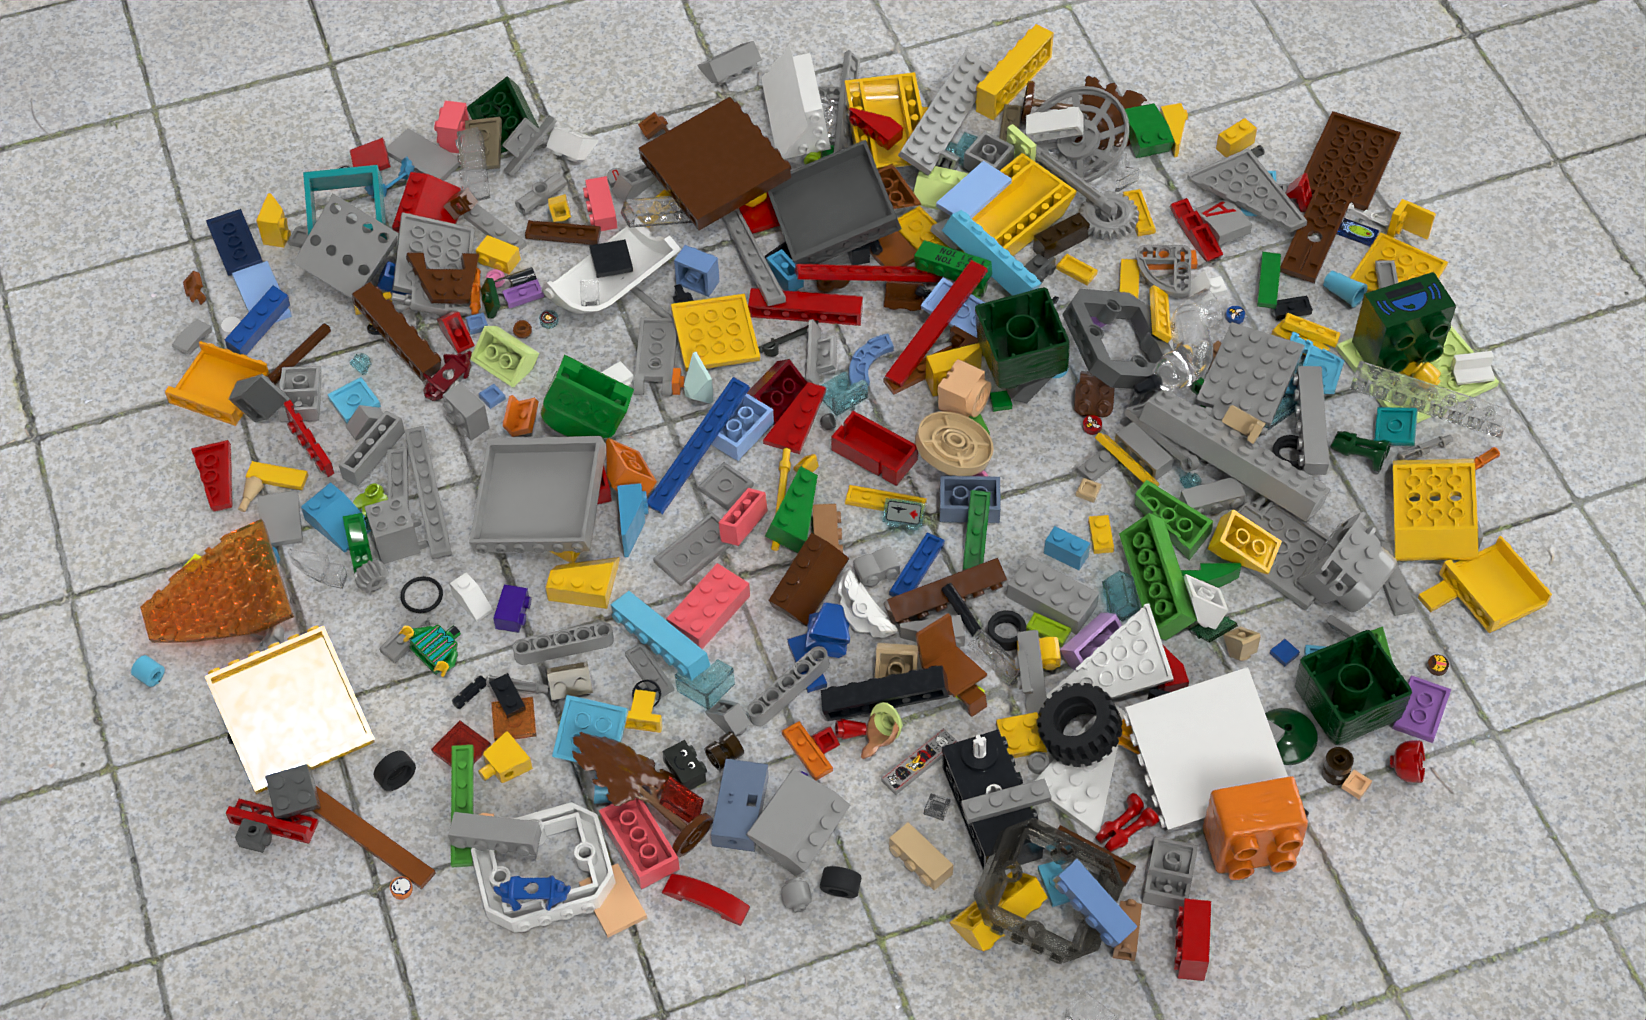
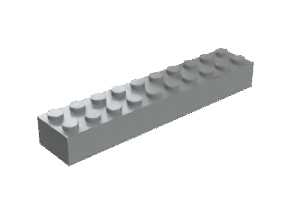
M1162 389L1147 400L1139 420L1306 522L1322 508L1331 490L1323 482L1316 481L1306 472L1293 467L1288 461L1282 460L1275 456L1273 452L1258 446L1256 442L1252 444L1247 441V438L1243 437L1240 432L1228 428L1222 421L1215 420L1205 411L1199 410L1192 406L1190 402L1175 396L1170 390Z

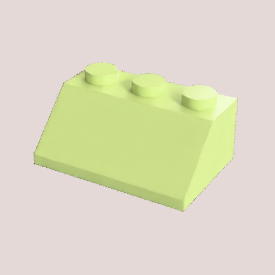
M934 166L929 175L919 170L914 188V194L921 202L919 206L940 210L936 207V202L969 173Z
M484 326L470 360L506 384L515 387L532 371L540 353L498 326Z

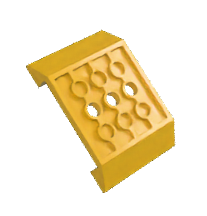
M1474 458L1393 460L1396 560L1478 559V518ZM1433 496H1437L1440 498V500L1432 501L1430 500V498ZM1452 496H1459L1461 499L1453 501L1450 498ZM1418 497L1419 500L1416 502H1412L1409 500V498Z

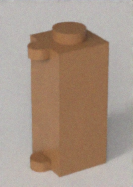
M1133 899L1120 900L1119 906L1137 925V928L1119 945L1114 947L1113 958L1135 961L1142 904L1137 903Z

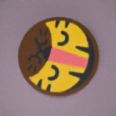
M1439 654L1432 655L1427 663L1428 671L1436 676L1444 675L1449 667L1448 659Z

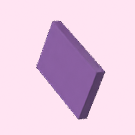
M1411 675L1408 682L1412 689L1410 700L1402 718L1394 722L1392 729L1433 743L1451 689Z

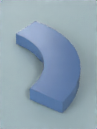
M888 333L868 340L865 345L858 348L854 353L849 366V384L851 389L869 386L868 370L871 364L881 355L894 351V346Z

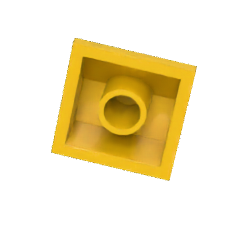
M268 193L256 222L263 245L284 248L291 236V231L287 225L288 220L285 218L284 211L274 196Z

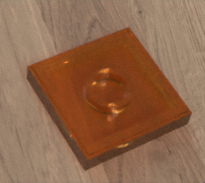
M533 697L521 698L526 710L508 719L498 701L491 702L495 741L507 731L514 739L537 736Z

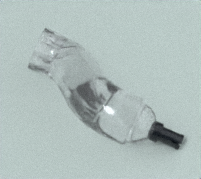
M1205 288L1195 293L1176 308L1170 322L1174 350L1160 357V361L1153 368V374L1148 376V379L1133 386L1136 388L1134 391L1138 396L1158 388L1167 391H1179L1200 379L1207 372L1213 360V342L1209 328L1221 323L1224 318L1217 298L1209 289Z

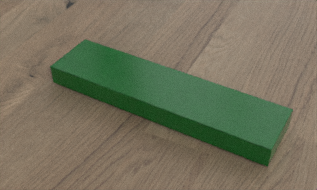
M971 490L962 570L984 563L991 492Z

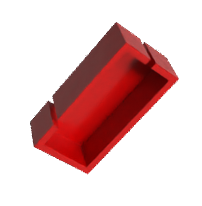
M854 410L843 422V425L831 436L832 451L877 476L882 474L884 480L895 486L899 484L918 460L916 444Z

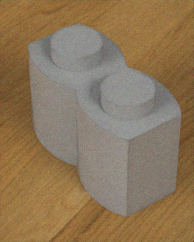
M891 547L881 548L853 560L854 569L864 587L875 586L881 580H891L900 574V565Z

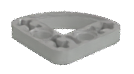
M1142 245L1137 249L1138 269L1144 280L1151 287L1155 285L1172 297L1182 298L1190 294L1191 249L1188 246ZM1161 251H1167L1169 253V256L1166 258H1161L1159 256V253ZM1143 252H1147V257H1143ZM1181 252L1185 254L1184 262H1181ZM1147 264H1174V286L1155 277ZM1183 267L1188 272L1185 275H1181L1177 270ZM1181 281H1184V291L1180 289Z

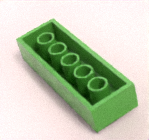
M1148 513L1119 533L1142 608L1145 604L1149 603L1160 638L1166 641L1197 621L1165 521Z

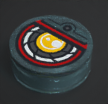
M545 310L539 316L541 326L547 329L554 328L559 322L558 314L553 310Z

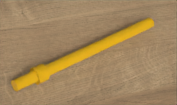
M788 448L783 449L782 460L779 462L780 478L776 512L786 494L787 477L791 468V462L789 461L791 450ZM772 540L771 549L778 551L780 544Z

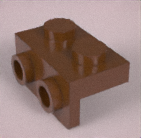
M887 281L884 307L891 310H921L923 296L916 295L915 290L918 285H924L921 283Z

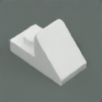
M1203 271L1191 281V291L1188 297L1191 302L1226 295L1227 288L1221 276L1208 278L1206 271Z

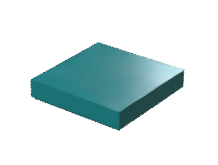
M1377 407L1375 440L1391 441V446H1415L1418 409Z

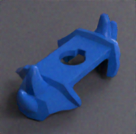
M553 875L547 878L512 876L509 881L501 883L499 886H494L493 890L501 897L502 902L512 906L513 911L520 910L522 906L516 900L546 899L548 901L545 904V909L550 911L551 906L567 899L571 887L555 879ZM530 883H536L539 888L536 893L529 894L524 890V887H527Z

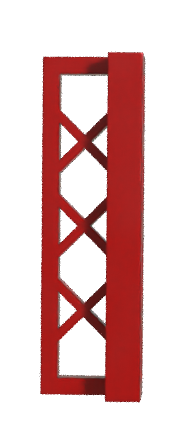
M240 798L235 807L229 806L226 811V816L231 824L240 826L243 818L267 824L273 835L307 844L310 843L319 823L318 819L301 814L288 817L292 822L277 819L274 816L273 807ZM242 806L251 808L252 812L241 808ZM262 813H270L272 817L262 815ZM306 822L311 824V826L309 828L308 826H304L301 824Z

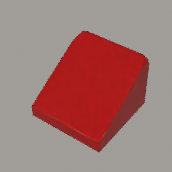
M831 726L811 735V738L823 754L840 745Z

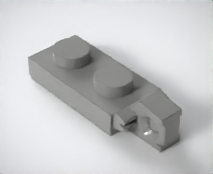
M422 613L415 621L407 620L380 646V652L396 663L409 650L411 640L409 639L407 642H404L405 635H399L400 630L404 626H410L411 628L429 626V617Z

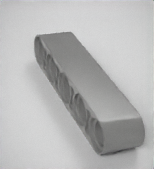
M604 621L518 639L513 644L514 657L518 664L528 665L607 648L614 642L612 626Z
M820 646L812 648L748 705L747 711L753 725H765L829 668L830 662L825 648ZM818 658H823L821 661H815ZM787 685H793L790 688H785ZM772 698H778L776 701H770ZM756 712H762L759 715H754Z

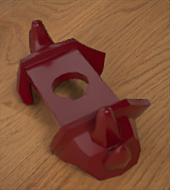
M470 350L457 355L444 354L445 365L432 378L425 373L423 374L427 380L423 389L425 398L432 401L442 399L443 394L462 374H464V379L468 378L472 366L470 362L472 352ZM452 369L454 377L449 380L445 379L443 372Z

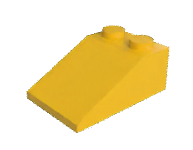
M979 343L926 356V382L933 397L938 396V385L943 378L947 379L948 371L952 372L951 368L957 359L981 369L982 349Z
M1231 510L1220 517L1208 550L1226 561L1241 563V566L1269 574L1282 541L1237 511Z

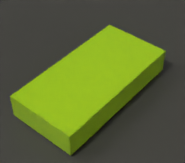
M1034 612L1026 627V631L1037 630L1040 638L1057 637L1060 647H1063L1071 633L1070 627Z

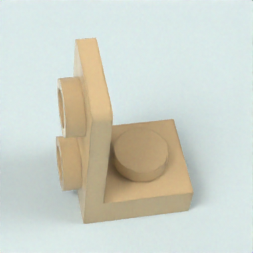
M1234 405L1229 407L1222 419V422L1248 436L1247 441L1252 444L1255 443L1266 424Z

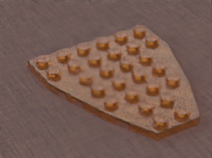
M262 519L222 536L219 544L212 549L208 547L204 550L205 555L197 561L195 559L191 560L168 579L170 583L162 591L158 589L151 599L140 606L147 634L152 643L201 642L257 634L294 617L268 531Z

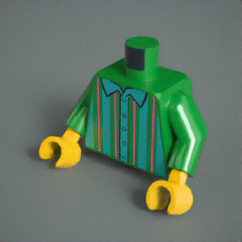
M440 625L419 628L404 626L398 633L399 635H405L404 642L411 639L409 649L435 675L441 671V677H444L446 672L455 667L458 657V643L455 639L461 635L456 626L453 625L447 631Z

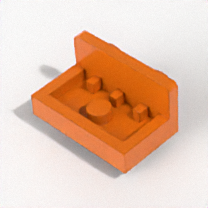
M514 395L509 396L503 427L512 437L532 433L539 401L535 397L518 401Z

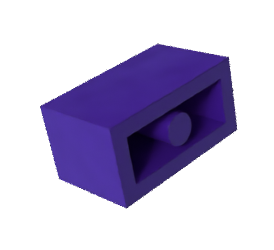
M504 584L493 617L495 629L520 632L521 626H524L526 623V610L530 608L532 602L528 588Z

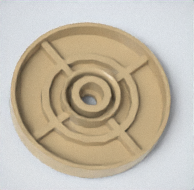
M941 411L929 414L921 421L915 435V444L921 457L930 465L949 476L976 475L987 467L993 455V442L987 431L973 419L959 413Z

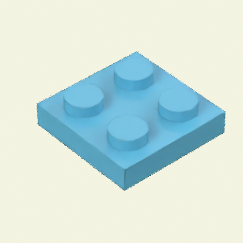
M362 377L327 394L330 402L346 424L359 405L381 407L379 400Z

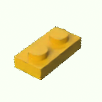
M1109 515L1089 516L1088 523L1094 554L1114 552Z

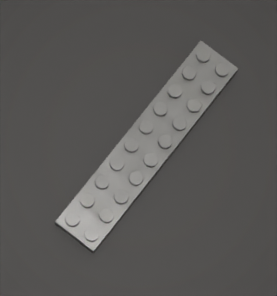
M965 50L898 156L926 175H929L939 160L941 151L946 149L976 101L977 84L983 81L988 72L992 71L993 68Z

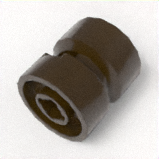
M730 731L721 736L719 742L714 741L704 748L709 761L719 771L724 768L726 759L736 760L744 754L740 741Z
M1334 747L1327 752L1322 767V776L1327 783L1342 785L1350 775L1354 757L1348 749Z

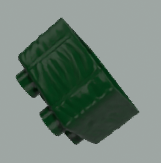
M1038 288L975 306L977 339L991 375L999 388H1016L1020 384L1042 378H1052L1068 370L1070 341L1047 288Z
M1370 630L1362 631L1302 657L1296 675L1295 688L1329 740L1337 746L1348 743L1401 719L1412 694L1411 687Z

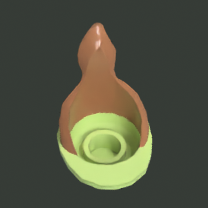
M882 702L876 704L872 709L866 731L869 742L862 749V759L873 756L879 747L890 745L900 736L903 726L902 720L898 712L890 704Z

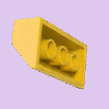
M1012 870L949 923L972 948L984 952L992 948L999 938L1006 936L1016 924L1023 922L1029 913L1041 907L1042 902L1048 897L1037 877Z

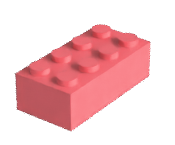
M717 563L666 620L703 649L750 597L749 583Z
M635 798V800H631L621 806H614L612 803L599 810L603 827L641 890L680 870L678 856L644 801Z

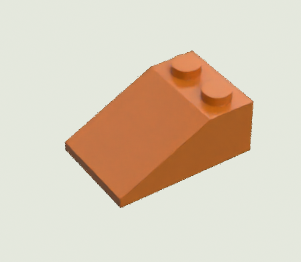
M610 438L606 440L607 477L611 487L618 491L617 486L641 483L642 491H646L648 496L657 481L640 452Z

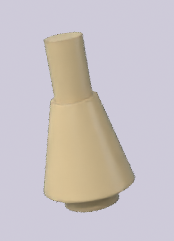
M254 476L246 478L243 499L238 510L246 512L249 503L264 488L261 479Z

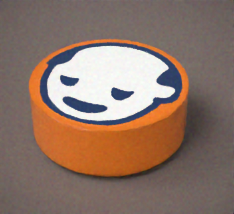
M401 876L391 882L390 891L394 898L403 900L412 894L413 886L407 877Z

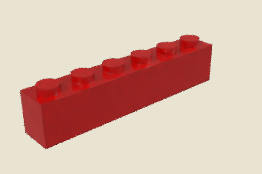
M751 288L748 309L751 318L809 322V320L813 319L814 321L818 320L819 323L861 326L863 296L782 290L786 297V302L768 306L759 288Z

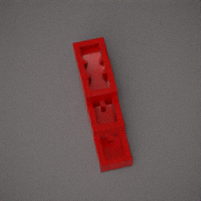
M1187 198L1174 202L1169 206L1187 238L1206 262L1223 256V252L1208 223H1203L1198 211L1193 210Z

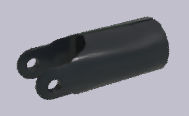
M530 267L499 278L494 283L507 279L511 283L510 288L537 278L533 268Z

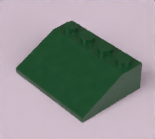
M508 76L467 106L472 120L501 118V153L508 151L502 145L524 118H527L539 128L520 87Z

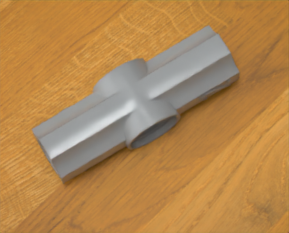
M556 173L544 182H536L533 184L530 192L515 201V205L520 213L523 215L527 214L538 205L548 204V199L567 186V181L562 174Z

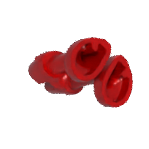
M1131 793L1127 797L1128 807L1126 811L1114 821H1106L1095 836L1096 840L1102 844L1114 835L1105 845L1109 852L1123 848L1128 844V838L1141 828L1146 826L1152 827L1159 822L1156 812L1150 807L1144 810L1142 799L1135 793ZM1140 815V817L1131 825H1129L1125 829H1121L1131 819Z

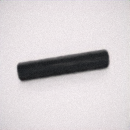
M948 583L943 586V593L956 613L961 615L962 622L972 637L980 636L983 633L982 628L953 584Z

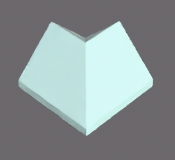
M694 352L684 383L685 397L711 404L714 403L712 378L697 352Z

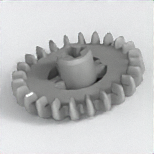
M1105 191V194H1103L1118 205V209L1122 212V216L1118 220L1117 211L1115 214L1108 215L1101 209L1100 219H1098L1095 215L1099 209L1097 205L1087 198L1086 202L1081 203L1079 213L1090 223L1088 234L1090 235L1094 231L1095 238L1101 233L1102 240L1106 234H1108L1109 240H1111L1112 234H1115L1118 239L1119 232L1125 237L1126 231L1131 233L1132 228L1135 229L1136 223H1138V207L1134 205L1133 200H1129L1128 196L1123 197L1122 193L1116 195L1114 191L1111 194L1109 191Z

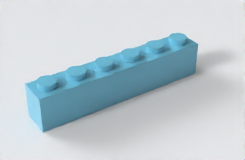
M960 210L950 216L942 232L965 253L991 261V277L1012 296L1040 287L1042 283L1037 277L1030 273L1020 261H1017L1007 249H1004L994 237L985 232L983 227L973 221L966 212Z
M626 592L610 604L613 619L618 624H623L630 634L634 633L642 644L650 646L656 655H661L669 666L673 665L681 676H686L692 681L710 667L708 655L703 649L632 592Z

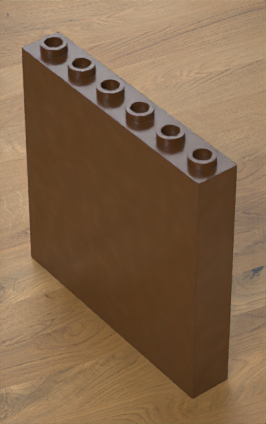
M731 97L724 99L638 148L642 162L699 231L791 178L790 170L792 168L790 163L782 158L780 151L777 148L774 149L769 138L762 135L758 125L752 123L750 116L744 113L740 104L737 101L734 102Z

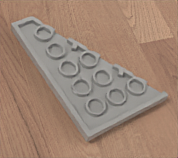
M1249 148L1187 175V179L1190 182L1289 232L1307 226L1305 217Z

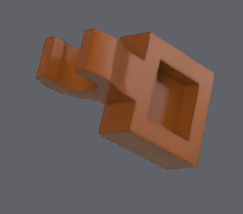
M192 271L183 281L186 296L190 297L191 302L197 299L199 304L202 305L206 301V297L200 291L203 287L200 273Z

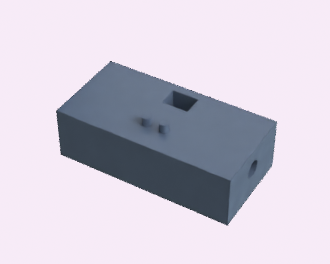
M726 759L711 831L713 847L755 852L756 843L747 837L746 834L763 810L769 778L768 764Z

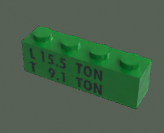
M926 240L922 242L914 255L915 268L953 281L957 280L971 260L975 261L988 270L976 288L983 289L992 275L991 261Z

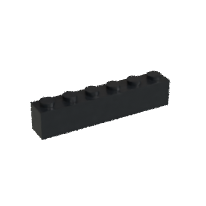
M934 665L921 670H910L902 674H890L882 678H870L867 681L851 682L847 685L831 686L821 690L822 712L827 721L871 713L875 705L882 702L898 708L950 697L948 678L943 665Z

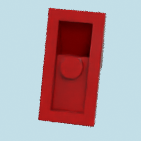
M1303 173L1290 183L1285 192L1289 198L1296 199L1300 212H1306L1312 199L1307 173Z

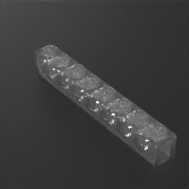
M1363 361L1359 362L1350 388L1358 393L1388 401L1398 406L1417 408L1418 412L1434 418L1458 424L1500 439L1511 413V409Z

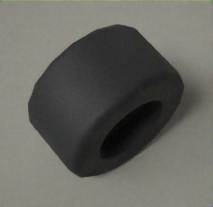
M827 866L823 869L820 890L833 896L855 898L858 896L862 877L858 872L848 868Z

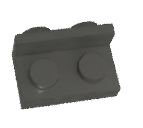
M1037 254L1024 267L1043 283L1048 275L1054 273L1056 258L1052 256L1047 260L1040 254Z

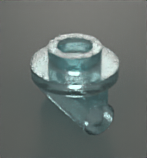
M360 353V355L355 354L354 359L350 361V365L362 375H366L368 368L372 365L370 362L371 358L364 353Z
M1188 472L1180 478V482L1187 489L1201 485L1202 479L1197 473L1192 474Z

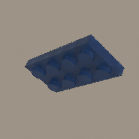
M241 209L206 220L228 276H231L236 271L263 262Z

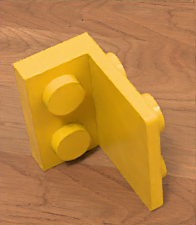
M1401 199L1392 213L1387 235L1394 238L1396 234L1400 235L1404 229L1424 239H1428L1436 213Z

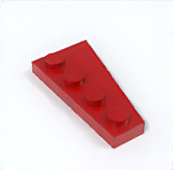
M807 382L763 439V444L782 450L788 448L791 450L790 452L800 455L825 396L826 387Z
M292 401L284 402L289 420L287 426L291 433L297 434L296 438L301 446L305 445L309 458L315 459V464L320 472L323 471L327 477L335 474L331 461L320 444L316 443L311 430L306 428L299 412L295 413Z
M229 440L191 448L212 511L232 508L231 444Z

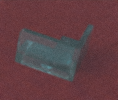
M717 659L708 669L693 678L692 681L677 672L675 674L676 689L679 693L709 710L735 685L734 668Z

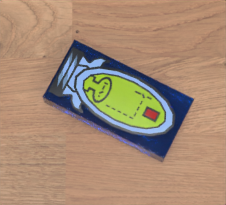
M1344 218L1337 235L1371 247L1379 234V230Z

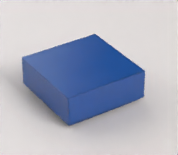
M1283 639L1270 650V654L1284 667L1298 657L1300 653L1286 639Z

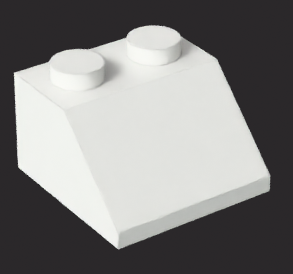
M554 127L546 148L551 149L553 154L559 156L564 154L568 156V160L577 162L587 158L598 143V139L570 128Z
M1185 574L1184 581L1197 622L1205 628L1210 627L1216 630L1228 612L1221 590Z

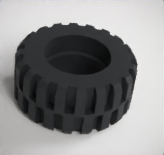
M1073 683V686L1069 687L1066 685L1062 687V690L1058 692L1056 690L1051 694L1052 697L1050 699L1047 698L1043 703L1044 708L1041 707L1038 713L1040 716L1037 719L1038 733L1055 760L1061 761L1062 764L1070 766V764L1073 767H1081V764L1090 766L1092 762L1102 761V757L1105 755L1109 756L1113 752L1112 747L1118 745V737L1122 735V719L1110 695L1099 686L1093 687L1090 683H1084V685ZM1082 714L1096 715V720L1092 727L1083 734L1076 736L1063 734L1066 725L1074 717Z

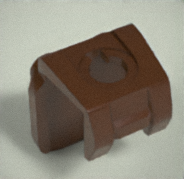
M1081 371L1080 381L1076 383L1074 407L1076 413L1086 417L1090 415L1098 417L1109 416L1113 411L1115 388L1110 387L1089 371Z

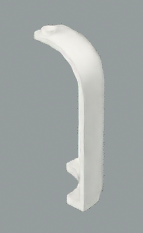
M635 218L624 229L607 241L612 242L626 239L633 272L596 278L590 254L556 281H548L541 291L553 303L570 312L577 314L596 313L612 305L677 254L681 248L670 235L666 237H652V232L647 230Z

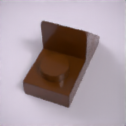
M955 325L950 329V342L958 348L979 343L975 336Z

